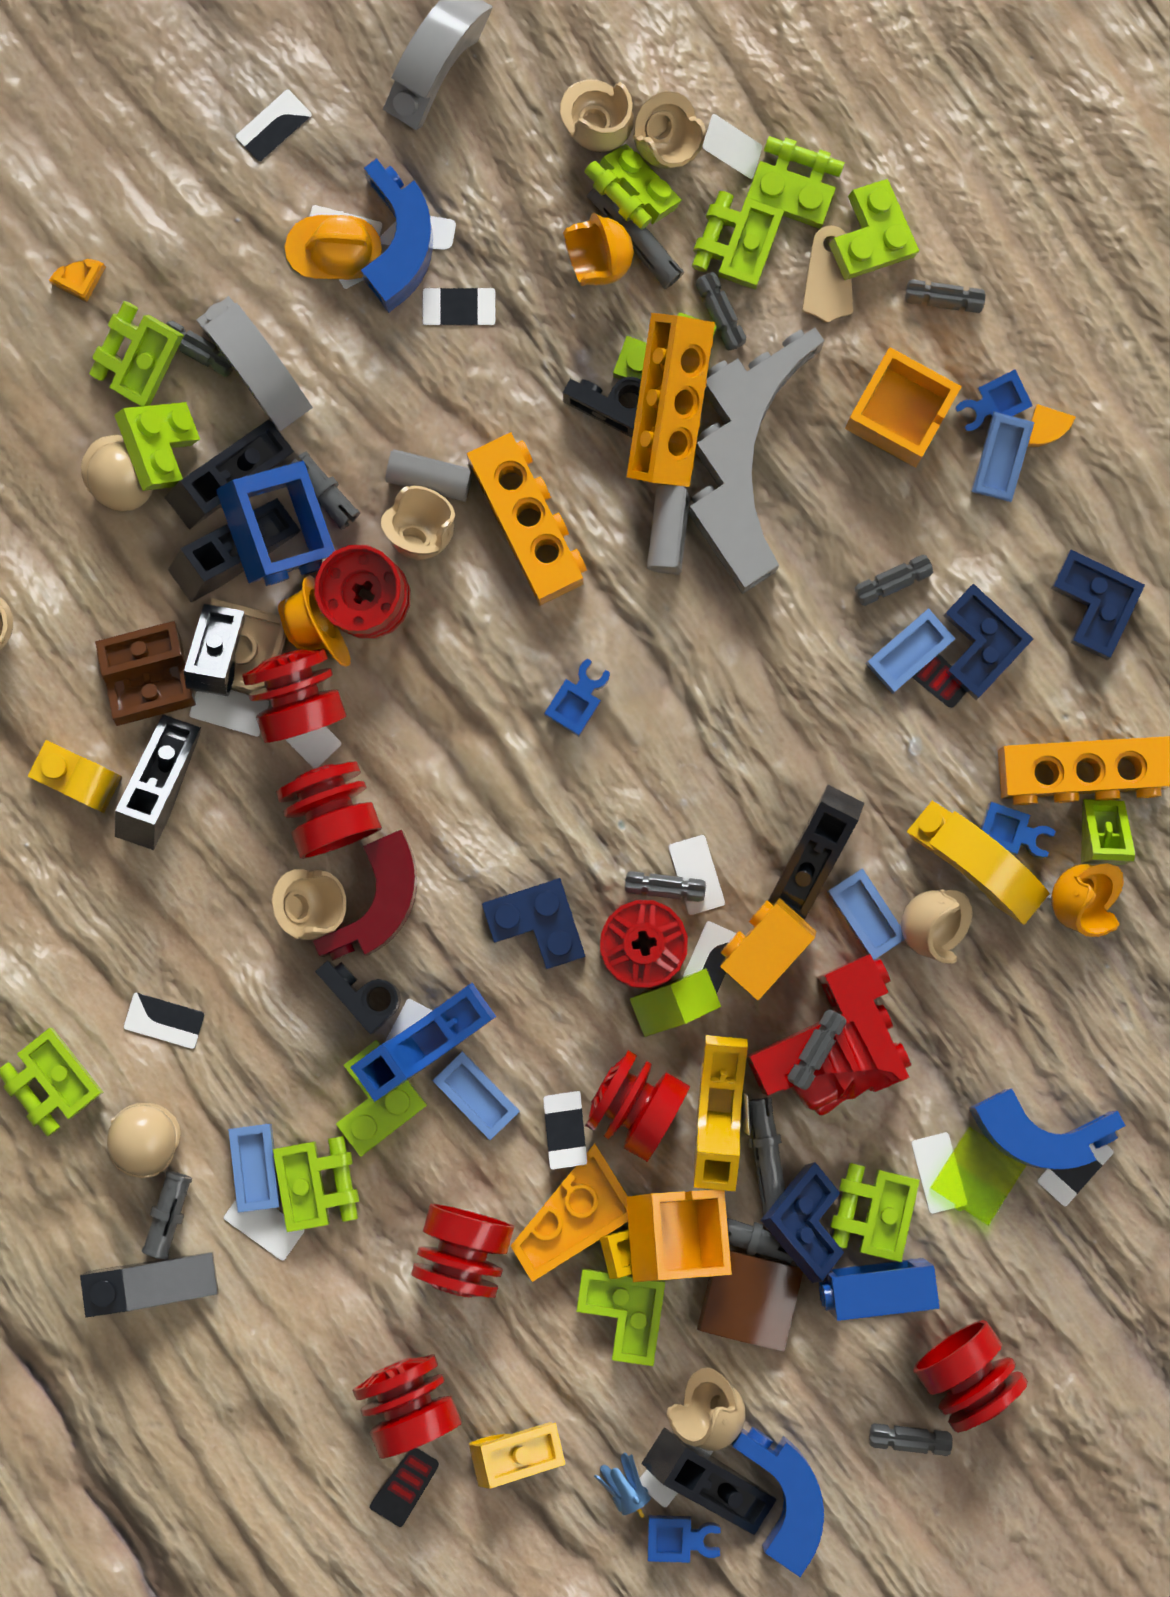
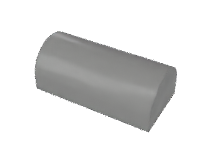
M394 449L390 453L385 481L403 487L422 486L436 491L443 497L466 502L474 473L467 467Z
M662 485L656 487L647 562L648 570L679 575L682 572L690 496L685 486Z

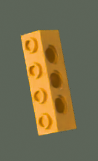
M651 313L626 478L690 487L715 322L677 315Z
M510 432L468 452V462L539 606L584 585L581 573L587 571L586 565L577 548L570 551L563 538L569 535L568 529L560 513L552 515L546 503V500L550 499L551 496L541 476L534 479L528 467V464L532 463L533 459L525 442L521 440L516 443ZM516 473L523 479L522 484L515 490L504 489L500 485V480L504 475ZM525 509H534L541 516L539 522L530 527L520 524L517 518ZM543 545H551L558 550L559 555L553 562L543 563L536 558V551Z
M1170 736L1008 745L998 750L1001 799L1013 798V805L1038 804V797L1054 796V803L1078 802L1079 794H1095L1096 801L1121 799L1120 792L1136 791L1137 798H1155L1162 796L1161 790L1170 788ZM1120 759H1127L1134 765L1135 776L1132 780H1126L1119 775L1117 766ZM1080 761L1087 762L1093 767L1094 778L1091 783L1083 782L1078 778L1076 766ZM1037 764H1046L1052 769L1054 777L1050 785H1044L1037 781L1035 777Z

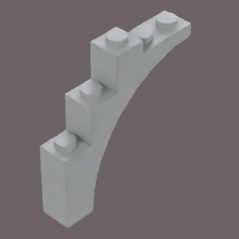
M813 328L806 334L803 330L793 333L782 342L784 348L772 356L769 352H765L750 362L748 365L749 371H746L737 358L730 364H727L725 360L721 361L707 372V384L704 394L725 425L721 427L719 423H715L705 429L698 436L701 441L697 443L695 452L718 485V488L714 489L710 485L692 497L694 504L690 506L689 516L742 594L776 573L779 567L774 554L764 538L754 505L751 475L754 444L760 424L776 394L800 367L821 351L824 339L816 328Z

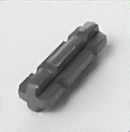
M707 273L697 279L696 287L701 297L706 298L704 304L717 326V331H722L721 339L726 349H737L746 343V335L741 325L737 326L738 318L725 291H720L722 285L716 273Z
M914 279L909 280L905 292V301L910 304L921 305L922 302H927V306L959 310L961 307H964L965 311L974 313L982 312L986 299L983 289L969 287V290L965 291L963 286L931 282V285H925V281Z
M174 321L167 322L166 325L184 335L178 348L180 352L207 367L212 365L213 370L224 377H228L234 368L215 344L190 330L185 332L184 327Z
M920 555L910 560L908 565L903 563L875 576L874 581L868 579L857 584L854 588L859 602L866 606L877 601L880 595L884 598L912 585L915 579L919 582L930 577L933 573V567L926 555Z
M629 871L626 874L625 891L642 895V892H648L647 896L672 899L687 897L688 901L701 902L705 898L706 882L689 878V881H684L683 877L651 873L650 876H644L643 872Z
M833 1010L825 1011L819 1022L821 1027L819 1030H814L798 1058L801 1060L798 1065L795 1064L788 1075L790 1083L803 1090L810 1087L815 1078V1075H813L814 1071L821 1068L836 1042L834 1040L835 1035H840L846 1025L847 1020L845 1017Z
M874 1423L871 1425L869 1432V1444L873 1448L887 1449L888 1446H892L893 1450L927 1454L929 1450L932 1451L933 1455L942 1456L950 1455L952 1450V1435L947 1431L934 1430L933 1433H929L928 1429L894 1426V1429H890L888 1425Z

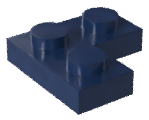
M1070 550L1051 589L1088 606L1070 643L1109 660L1145 584Z
M972 584L943 615L973 643L946 673L977 700L1034 638L975 584Z
M561 878L482 903L494 943L534 931L546 970L586 957Z
M816 1162L806 1164L760 1220L811 1283L823 1281L844 1254V1251L819 1222L840 1195V1192Z

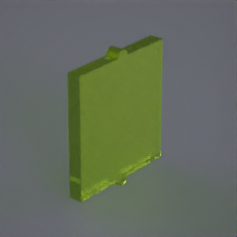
M968 1126L929 1188L954 1203L955 1210H964L989 1226L1027 1165L1008 1157L998 1150L988 1138Z

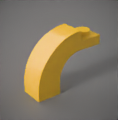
M933 800L907 830V833L913 840L960 871L987 896L995 907L1022 925L1027 923L1050 894L1036 876L996 840L956 811L951 813Z
M706 1035L697 1109L693 1188L736 1191L740 1159L741 1105L748 1039Z

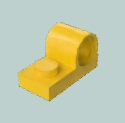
M45 740L28 774V777L102 813L105 812L122 778L121 775L48 740Z
M552 1422L513 1434L487 1436L469 1443L479 1487L491 1489L566 1465L557 1425Z

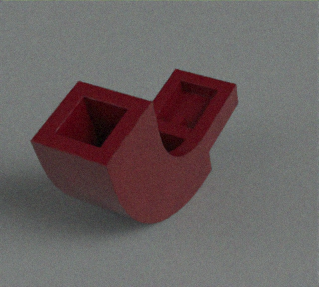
M402 830L363 846L375 873L376 893L374 901L365 915L356 922L313 940L320 957L330 955L332 961L355 952L353 944L357 942L360 943L364 955L368 956L388 944L404 926L415 902L417 868L411 847Z

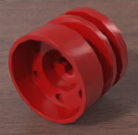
M348 545L334 551L321 564L315 578V598L321 613L343 632L359 639H378L392 633L404 621L410 608L411 588L405 573L382 551L368 545ZM362 588L367 591L371 589V593L375 595L371 602L363 600L358 595Z
M325 648L316 650L299 649L264 660L254 669L242 674L245 685L262 682L265 684V687L248 695L250 701L270 700L272 707L256 716L264 743L296 737L328 726L346 717L339 690L319 691L317 684L333 675L332 669L325 668L312 671L311 666L328 659Z
M356 761L336 765L329 764L312 769L297 776L292 782L276 791L281 803L299 800V802L287 807L283 811L286 818L303 816L306 818L307 822L291 832L301 859L337 850L365 839L382 829L372 802L353 804L352 798L367 789L364 781L345 783L361 773Z
M635 900L621 905L608 917L601 932L600 954L605 968L617 981L632 988L650 989L666 983L681 969L687 956L688 936L682 920L670 907L655 900ZM646 932L647 939H654L656 942V946L649 949V955L642 956L640 949L632 948V942L638 940V933Z
M628 1050L625 1056L610 1068L593 1097L589 1118L585 1126L595 1131L605 1115L611 1119V1122L603 1137L609 1140L621 1126H624L629 1130L623 1148L648 1162L677 1114L690 1086L667 1072L652 1086L647 1083L652 1064L648 1061L644 1063L637 1076L633 1075L629 1070L637 1055Z
M431 1203L423 1232L440 1240L438 1247L421 1246L418 1248L417 1255L433 1261L434 1264L415 1263L411 1275L427 1282L437 1290L468 1298L480 1296L495 1298L498 1285L483 1279L482 1275L501 1277L503 1269L487 1261V1255L508 1253L514 1225L468 1210Z
M985 1320L974 1322L948 1336L928 1351L913 1368L914 1373L929 1394L935 1395L950 1390L940 1401L938 1408L945 1415L951 1414L948 1423L957 1433L967 1431L999 1415L1021 1395L1028 1384L1023 1373L1019 1371L1013 1372L1016 1363L1012 1358L1006 1357L991 1362L1001 1350L1003 1344Z
M435 1354L420 1358H406L374 1372L365 1382L352 1390L356 1400L376 1396V1400L360 1410L362 1416H374L383 1413L385 1420L374 1426L369 1432L380 1459L389 1458L415 1449L447 1434L461 1425L462 1421L452 1396L431 1398L430 1392L444 1383L443 1374L423 1378L424 1374L438 1366Z

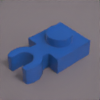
M1016 369L977 388L982 397L981 400H964L955 407V410L959 412L964 408H972L975 411L976 418L974 422L964 426L966 431H972L983 423L985 416L990 414L992 418L993 411L1014 416L1033 405Z
M589 659L583 661L579 667L578 683L575 685L566 679L544 713L546 717L578 737L601 703V700L594 697L592 693L594 690L602 689L608 683L610 672L605 670L600 679L590 680L586 675L587 670L592 664V661Z
M994 802L988 804L980 828L1011 854L1017 855L1020 846L1023 845L1032 856L1037 858H1045L1049 854L1048 851L1037 847V836L1042 834L1052 838L1056 833L1055 830L1048 826L1027 827L1031 815Z
M648 1515L647 1559L649 1562L690 1563V1550H698L701 1555L707 1558L719 1557L720 1548L708 1547L703 1541L709 1533H721V1527L717 1523L707 1522L698 1529H691V1516Z

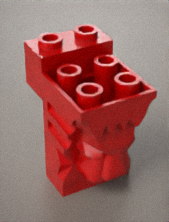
M871 954L861 956L817 977L832 1010L845 1017L847 1022L840 1035H835L834 1040L836 1042L821 1068L814 1071L813 1075H815V1078L808 1089L803 1090L790 1083L788 1075L793 1066L800 1063L801 1060L798 1058L814 1030H819L821 1027L819 1022L747 1055L746 1060L762 1094L769 1096L777 1091H785L792 1088L807 1109L814 1110L818 1115L823 1116L843 1101L855 1099L868 1089L877 1092L910 1078L906 1068L912 1066L903 1045L901 1043H893L888 1029L893 1028L891 1018L883 1004L876 1005L874 999L889 993L885 984L891 982L881 959L873 960Z

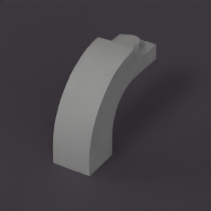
M440 0L421 23L400 58L391 77L395 81L383 110L415 130L421 128L444 78L458 57L468 47L478 42L493 6L483 0Z
M229 296L223 301L210 306L205 314L196 319L279 431H282L313 408L274 350L241 307L234 303Z

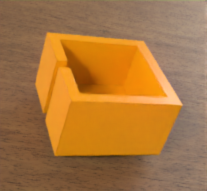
M889 347L853 410L845 429L916 468L962 386Z
M780 898L774 905L766 900L749 920L754 927L746 936L741 931H738L721 951V954L726 958L720 967L756 1000H759L815 939L817 932Z
M724 1190L651 1193L626 1197L633 1282L732 1275Z

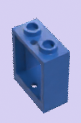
M304 461L234 479L216 489L249 584L264 580L266 586L274 585L288 580V572L299 569L301 576L319 571L323 563L322 561L326 560L335 551ZM287 487L309 552L271 563L249 498Z
M924 1258L902 1260V1262L893 1261L831 1269L825 1280L818 1282L821 1305L837 1321L940 1309L935 1268L933 1264Z

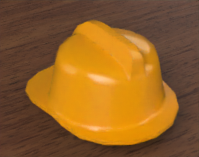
M346 215L306 217L293 226L285 242L286 259L293 270L304 277L313 279L350 280L362 278L361 269L378 258L382 252L381 240L375 228L364 219Z
M310 575L306 576L302 583L303 589L278 604V612L284 633L296 648L301 650L325 648L340 665L347 667L351 664V658L338 627L333 625L320 611L315 598V578Z

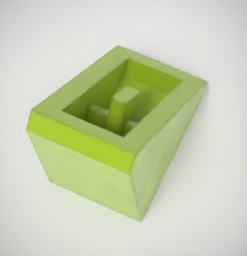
M1084 799L1082 805L1081 863L1123 865L1133 862L1135 850L1125 801Z
M707 968L629 998L644 1037L684 1025L722 1007Z

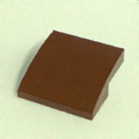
M175 621L95 641L101 675L106 683L112 718L116 726L196 705L193 690L186 689L184 679L186 658Z
M730 1250L732 1275L709 1276L697 1330L744 1343L785 1351L803 1276L802 1270L798 1266Z

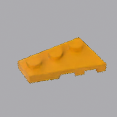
M596 1143L587 1152V1164L576 1166L544 1206H542L510 1245L532 1282L600 1240V1237L608 1235L628 1222L626 1200L628 1195Z

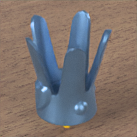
M624 1452L621 1455V1462L627 1480L618 1468H612L611 1470L607 1465L600 1466V1471L608 1484L599 1476L594 1475V1477L613 1496L612 1499L619 1512H622V1515H628L637 1511L640 1517L644 1518L641 1508L651 1500V1497L648 1494V1489L641 1484L633 1455L628 1456Z

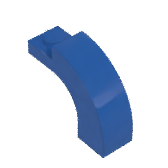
M376 158L364 167L366 179L392 212L397 225L394 239L388 249L361 269L364 282L389 313L404 302L423 280L431 261L433 230L425 197L415 180L401 190L404 183L397 172L391 166L385 169Z
M471 983L415 1024L352 1065L351 1069L375 1102L469 1038L473 1033L496 1018V1015L475 985Z
M1012 1088L1005 1089L969 1107L981 1132L996 1149L1019 1163L1043 1169L1076 1168L1096 1161L1089 1145L1093 1143L1095 1149L1113 1142L1118 1138L1115 1131L1126 1126L1118 1111H1109L1064 1134L1050 1133L1036 1126L1027 1117Z
M752 1427L749 1432L742 1429L738 1438L731 1444L732 1447L771 1473L781 1485L783 1492L782 1511L777 1523L762 1544L764 1552L801 1577L816 1553L823 1532L824 1505L820 1486L806 1458L787 1438L783 1436L773 1450L770 1447L773 1440L755 1427Z

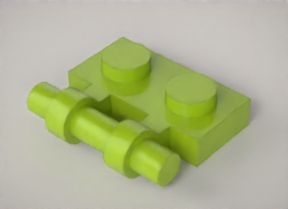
M769 136L764 152L778 156L776 165L774 166L762 161L759 162L747 198L784 211L783 216L821 229L836 189L834 186L822 183L824 173L840 178L845 162L830 157V152L820 149L817 153L797 146V141L785 137L783 141ZM790 161L813 168L810 178L788 171Z
M627 143L604 156L600 163L597 161L591 162L584 171L594 182L593 188L602 196L606 194L620 208L618 213L627 222L632 220L641 230L649 223L653 225L675 211L682 201L671 189L670 185L661 179Z
M719 191L715 203L709 205L705 217L708 219L703 236L698 237L693 249L696 255L692 267L698 271L706 272L711 259L720 260L722 264L718 277L756 290L784 211L746 197L742 210L739 212L730 209L734 196L726 191ZM727 225L735 228L729 245L718 242L723 226Z
M123 301L118 314H112L108 323L110 330L102 347L97 346L92 356L95 362L89 375L104 381L110 369L116 374L109 388L140 406H150L184 335L151 315H144L139 326H136L132 321L138 311V307ZM126 337L131 340V343L124 358L121 359L117 352Z
M48 1028L17 1053L26 1065V1068L20 1073L16 1071L10 1062L0 1068V1078L5 1083L3 1087L10 1097L15 1096L29 1113L26 1117L34 1127L38 1125L47 1137L60 1128V1125L51 1115L57 1108L63 1112L67 1119H71L104 1093L54 1028ZM35 1078L50 1096L42 1103L28 1086Z
M344 1136L328 1139L330 1155L318 1157L316 1141L273 1149L287 1232L329 1225L327 1209L329 1207L339 1206L342 1222L358 1219L356 1202H359L358 1190L353 1189L349 1165L353 1164L351 1152L346 1151ZM333 1168L337 1192L325 1195L321 1170Z
M849 1163L846 1179L841 1178L839 1191L843 1192L838 1214L832 1217L830 1226L834 1228L832 1238L839 1247L847 1249L850 1233L862 1235L859 1248L860 1253L902 1262L920 1180L877 1169L873 1186L862 1183L866 1166ZM859 1196L871 1198L865 1222L854 1220Z

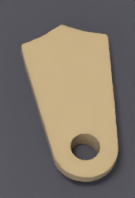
M832 225L821 228L813 238L802 312L813 315L825 323L853 313L852 278L844 280L833 253L827 251L823 246V242L826 239L833 240L835 237L846 234L841 228Z

